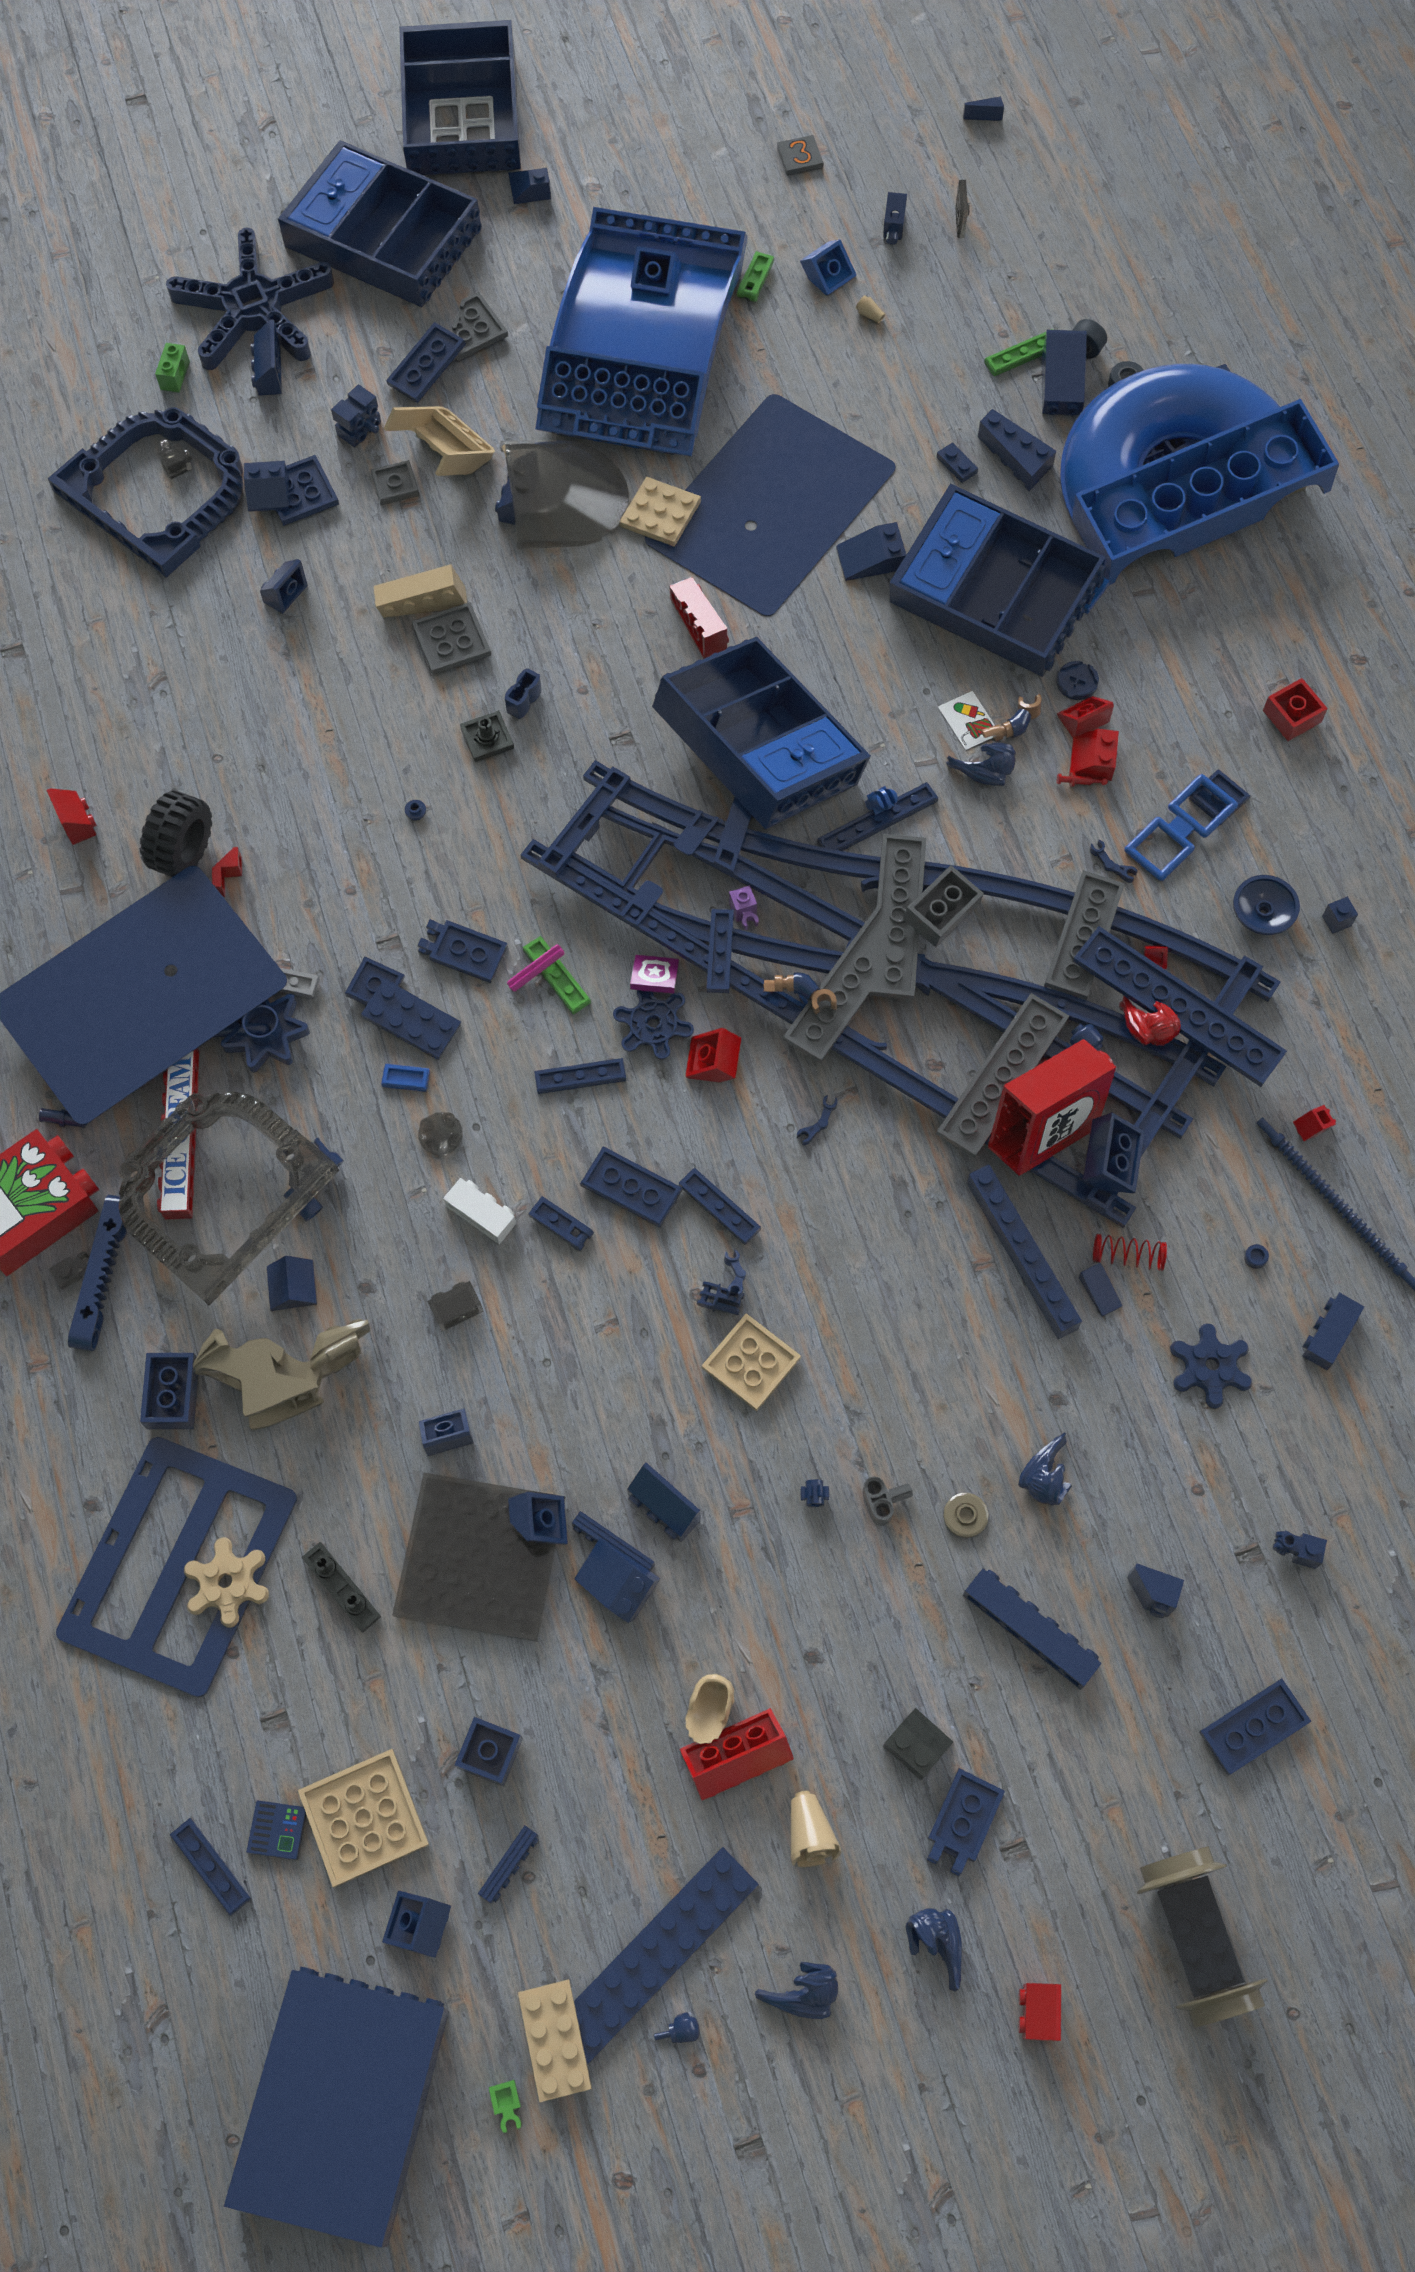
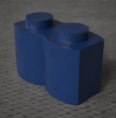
M526 668L518 675L516 684L512 685L505 694V705L508 714L521 719L528 713L530 704L539 698L542 691L540 674Z

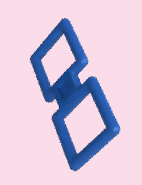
M1199 774L1169 803L1168 809L1177 817L1169 824L1161 817H1155L1124 848V851L1156 879L1163 881L1194 851L1195 846L1187 838L1194 831L1203 838H1207L1238 807V802L1205 775ZM1201 784L1227 805L1206 827H1203L1179 807ZM1157 827L1184 848L1162 870H1159L1136 850Z

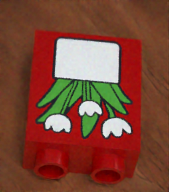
M35 1129L0 1154V1270L6 1277L99 1212L89 1198L99 1191L94 1181L84 1168L72 1175L64 1165L74 1158L71 1151L58 1135L47 1142L38 1129Z

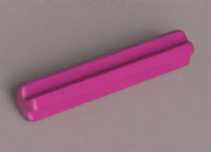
M558 944L553 946L507 981L509 988L514 992L561 958L565 954L564 950Z

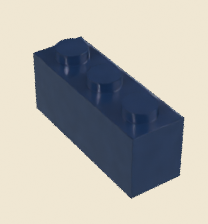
M1340 1292L1335 1298L1330 1297L1324 1307V1310L1327 1311L1324 1318L1319 1316L1313 1326L1316 1329L1313 1337L1309 1335L1302 1346L1306 1349L1302 1357L1328 1370L1333 1365L1365 1306Z

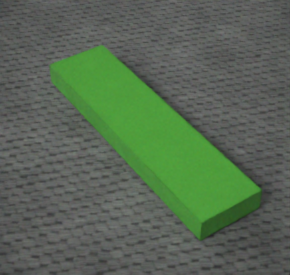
M1046 332L986 357L985 365L995 377L1041 357Z
M541 936L523 947V951L532 962L551 949ZM559 959L541 972L542 976L573 1015L591 1004L590 998Z

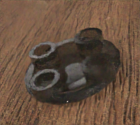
M434 1113L420 1121L418 1139L421 1146L428 1153L446 1155L453 1152L460 1145L463 1138V1128L460 1121L452 1113Z

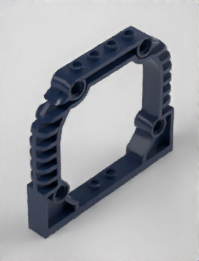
M176 407L168 408L165 411L154 410L155 413L141 411L138 412V415L126 416L125 420L117 422L113 429L110 428L105 436H101L96 444L93 443L88 451L82 448L48 478L54 493L166 578L201 547L199 541L203 538L205 539L210 531H214L219 523L225 521V518L233 513V510L239 506L244 492L241 475L243 473V466L237 449L232 445L226 444L219 435L211 433L204 424L200 425L196 422L192 415L186 414ZM160 434L170 441L184 440L214 462L218 476L222 480V484L216 493L184 522H171L165 527V531L144 533L138 538L128 531L122 522L115 521L106 510L102 511L92 503L94 486L101 484L104 480L103 470L132 444L143 437Z

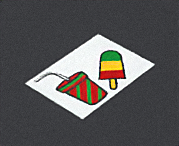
M973 691L938 706L965 750L993 738V736L984 738L981 733L982 729L995 725Z

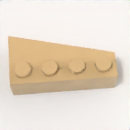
M451 564L374 586L376 608L383 618L442 611L467 603L465 586Z

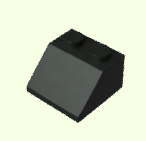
M915 1708L887 1739L883 1747L922 1780L953 1744V1741Z

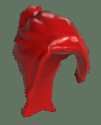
M1123 996V1000L1119 1003V1008L1124 1012L1129 1032L1142 1045L1145 1046L1149 1043L1165 1045L1179 1035L1181 1029L1180 1020L1170 1007L1157 1001L1153 1006L1157 1008L1158 1012L1144 1013L1142 1010L1137 1009L1128 998Z

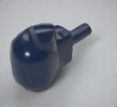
M688 2012L680 2013L675 2017L674 2023L669 2024V2031L655 2033L654 2039L656 2041L671 2037L672 2043L694 2042L700 2035L699 2023Z

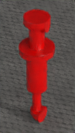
M1073 772L1070 776L1057 774L1056 779L1057 784H1061V782L1069 783L1070 787H1074L1075 784L1091 785L1093 783H1101V785H1106L1108 783L1106 778L1093 779L1091 776H1076Z

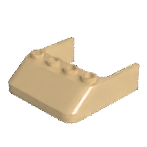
M440 406L394 407L384 427L386 431L411 430L416 433L418 438L425 440L432 450L440 453L443 457L435 473L437 476L472 474L488 462L495 452L491 445L455 414Z

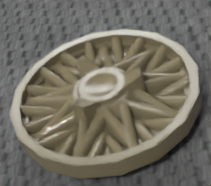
M956 1494L949 1499L944 1507L943 1518L945 1525L950 1532L958 1537H975L984 1530L988 1523L989 1513L987 1506L981 1498L974 1494Z

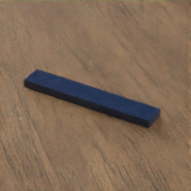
M928 782L899 796L897 803L892 808L876 815L872 810L819 837L817 842L820 847L844 851L938 802V796Z

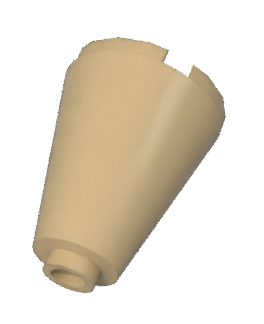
M809 1791L796 1793L795 1798L791 1800L792 1865H795L797 1862L798 1867H812L825 1864V1858L832 1856V1860L837 1859L841 1855V1847L816 1795L810 1794Z

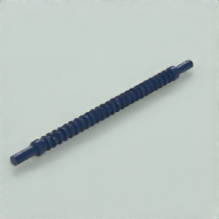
M1263 1117L1259 1119L1256 1124L1271 1138V1143L1275 1147H1279L1278 1151H1283V1156H1288L1287 1160H1291L1293 1162L1292 1165L1297 1166V1171H1302L1301 1175H1306L1305 1179L1311 1181L1310 1185L1314 1184V1189H1319V1194H1324L1323 1198L1329 1200L1328 1204H1333V1209L1337 1208V1213L1343 1215L1342 1219L1346 1218V1223H1351L1352 1229L1356 1228V1233L1361 1234L1360 1238H1365V1243H1370L1369 1247L1375 1249L1374 1253L1378 1252L1380 1254L1379 1258H1384L1383 1262L1389 1264L1388 1268L1392 1267V1272L1396 1276H1400L1415 1291V1278L1408 1272V1267L1405 1263H1400V1258H1395V1253H1390V1248H1385L1386 1243H1381V1238L1377 1239L1375 1237L1376 1233H1371L1372 1229L1366 1227L1367 1223H1362V1218H1357V1213L1353 1214V1209L1348 1208L1349 1204H1344V1199H1339L1340 1195L1334 1193L1335 1189H1330V1184H1325V1179L1321 1180V1175L1316 1174L1317 1170H1312V1165L1308 1166V1161H1304L1303 1156L1298 1155L1299 1151H1294V1146H1289L1290 1142L1285 1141L1286 1138L1282 1133L1278 1134Z

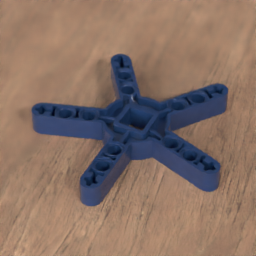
M247 227L242 228L238 232L240 275L232 278L227 284L178 276L170 277L166 281L167 290L173 303L225 311L223 317L198 347L201 365L206 370L216 369L245 331H258L269 320H274L280 345L298 361L309 359L311 351L308 338L281 313V308L285 304L330 289L334 285L331 266L326 262H320L275 279H270L266 275L260 274L259 247L253 229ZM259 297L261 299L260 301L243 306V303L257 299Z

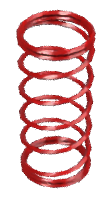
M1096 1234L1093 1247L1094 1263L1101 1262L1104 1246L1109 1237L1111 1243V1265L1114 1262L1118 1243L1122 1239L1124 1250L1123 1266H1126L1129 1249L1134 1240L1136 1245V1268L1139 1266L1143 1246L1147 1242L1149 1250L1148 1269H1151L1154 1252L1159 1243L1157 1267L1159 1271L1164 1270L1167 1258L1166 1242L1158 1241L1151 1254L1150 1243L1146 1239L1142 1243L1138 1254L1137 1240L1133 1238L1126 1251L1125 1240L1121 1236L1118 1238L1113 1252L1112 1237L1107 1235L1102 1245V1235Z

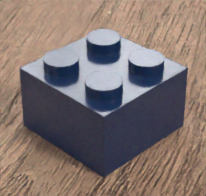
M474 1717L455 1766L459 1770L504 1787L523 1738L518 1733Z

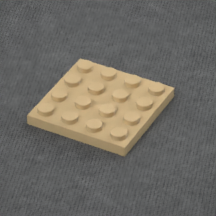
M393 1749L298 1790L333 1888L429 1846Z

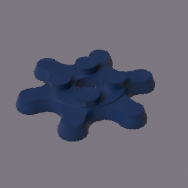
M637 990L639 1003L636 1007L626 1008L619 1006L613 1011V1017L616 1021L628 1024L630 1027V1033L622 1039V1048L627 1052H632L639 1045H651L655 1057L664 1060L670 1055L669 1039L674 1036L688 1038L694 1032V1027L690 1022L681 1021L677 1017L678 1009L685 1004V997L683 994L676 992L671 994L666 1000H658L654 997L652 991ZM651 1019H657L660 1022L656 1028L650 1027L647 1023Z
M1205 1323L1199 1328L1200 1341L1198 1344L1192 1346L1180 1340L1171 1344L1170 1352L1172 1355L1180 1358L1185 1363V1371L1174 1378L1173 1385L1180 1392H1185L1195 1386L1202 1388L1206 1395V1404L1210 1408L1217 1409L1223 1404L1222 1392L1225 1387L1233 1386L1240 1391H1247L1251 1388L1252 1379L1250 1376L1237 1368L1238 1359L1248 1353L1249 1347L1243 1340H1236L1230 1345L1220 1343L1217 1339V1331L1214 1325ZM1211 1358L1217 1363L1218 1368L1216 1370L1208 1369L1206 1360Z

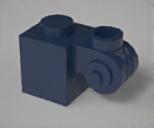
M1286 1530L1276 1532L1273 1550L1282 1556L1289 1553L1293 1554L1292 1563L1317 1569L1323 1563L1327 1544L1326 1539L1305 1533L1297 1536Z

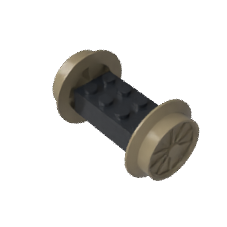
M1209 1846L1140 1867L1145 1884L1137 1891V1894H1142L1173 1885L1172 1887L1159 1890L1158 1894L1194 1998L1210 1993L1209 1995L1176 2006V2009L1189 2012L1194 2028L1264 2007L1265 2004L1259 1989L1268 1981L1267 1978L1231 1988V1986L1246 1982L1216 1893L1209 1875L1193 1880L1195 1877L1227 1867L1224 1863L1214 1862Z

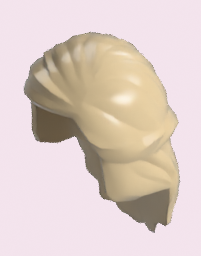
M717 1674L706 1675L695 1685L685 1718L686 1728L689 1731V1737L693 1738V1742L699 1744L712 1743V1740L719 1738L727 1724L730 1710L735 1700L733 1685L723 1676Z

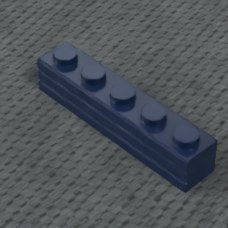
M524 1825L478 1892L481 1897L491 1904L499 1900L501 1890L507 1888L511 1882L509 1879L512 1874L515 1875L520 1869L518 1865L522 1860L525 1861L530 1854L528 1853L531 1847L534 1848L538 1843V1834Z

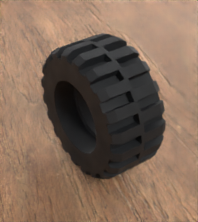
M177 790L164 793L162 797L156 800L157 803L151 807V812L147 815L145 826L142 828L141 847L139 848L142 855L141 859L147 868L170 877L175 876L189 866H198L199 860L204 855L205 848L207 849L212 827V812L207 803Z

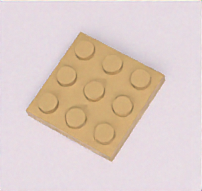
M646 477L619 521L620 527L675 547L698 508L701 496Z
M746 1313L703 1363L702 1369L757 1412L798 1363L801 1355Z

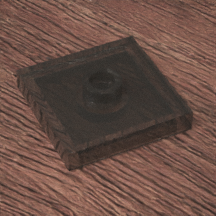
M959 180L955 205L956 232L958 238H965L970 203L967 200L966 180Z

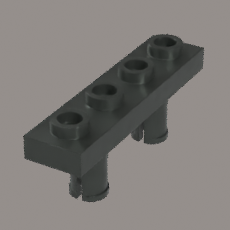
M321 1542L301 1557L362 1633L381 1618V1615Z

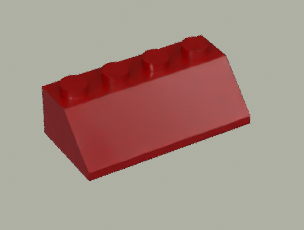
M771 1708L723 1729L719 1738L712 1740V1743L699 1744L694 1742L680 1748L684 1762L702 1801L794 1759L786 1735Z

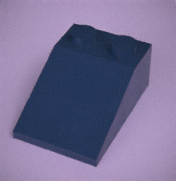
M897 522L877 525L836 545L845 581L896 572L907 555Z
M599 1538L574 1579L608 1610L627 1623H630L636 1619L661 1578L604 1539Z

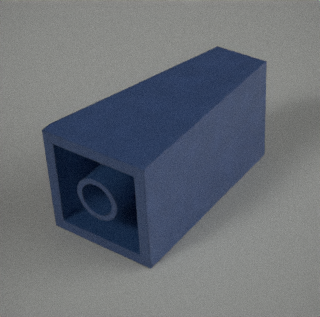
M1046 331L1042 352V414L1074 416L1080 415L1083 411L1087 331Z

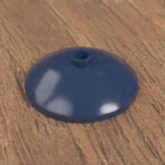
M1257 875L1248 878L1237 888L1233 898V909L1240 923L1250 931L1261 935H1277L1285 932L1295 923L1300 911V902L1295 890L1283 879L1271 875ZM1260 910H1264L1266 914L1261 913Z

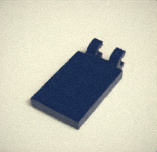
M429 919L426 926L428 929L427 934L437 937L434 943L421 938L418 943V952L425 955L430 954V961L491 983L508 947V943L448 920L442 925Z
M959 1768L929 1834L928 1840L934 1842L927 1861L936 1865L943 1851L956 1858L950 1873L959 1877L962 1874L967 1859L972 1862L976 1861L1005 1791Z

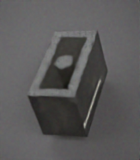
M470 1281L466 1283L459 1282L451 1290L445 1293H436L427 1301L441 1332L484 1312Z

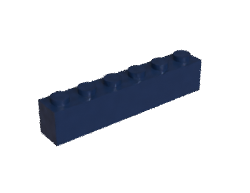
M982 1568L964 1591L963 1596L1081 1690L1102 1664L1098 1660L1099 1656L1088 1648L1086 1650L1078 1644V1639L1072 1634L1062 1632L1055 1620L1042 1616L1039 1613V1608L1032 1602L1022 1600L1019 1597V1592L1012 1586L1008 1585L1006 1587L1003 1585L996 1573Z

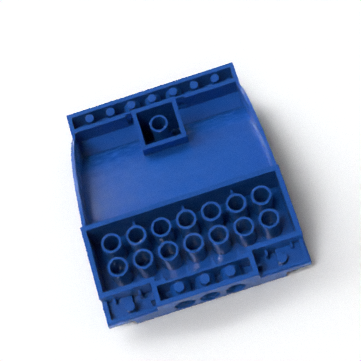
M593 207L589 233L575 259L560 303L550 346H546L535 429L562 436L692 457L717 343L729 302L742 273L748 238L746 232Z

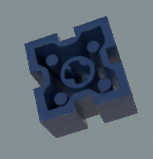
M359 384L348 393V398L345 401L343 399L340 400L331 409L333 420L337 422L335 424L337 436L354 448L366 439L368 431L370 433H378L379 425L381 424L380 413L377 411L378 403L376 396Z

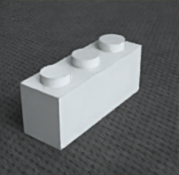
M460 1178L443 1198L445 1206L500 1245L516 1225L515 1213L505 1205L503 1207L498 1205L496 1199L489 1193H485V1195L478 1190V1186L472 1181L468 1180L466 1182Z

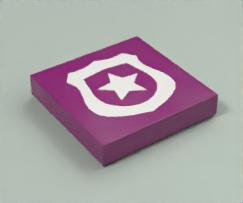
M635 955L630 989L674 993L679 959Z

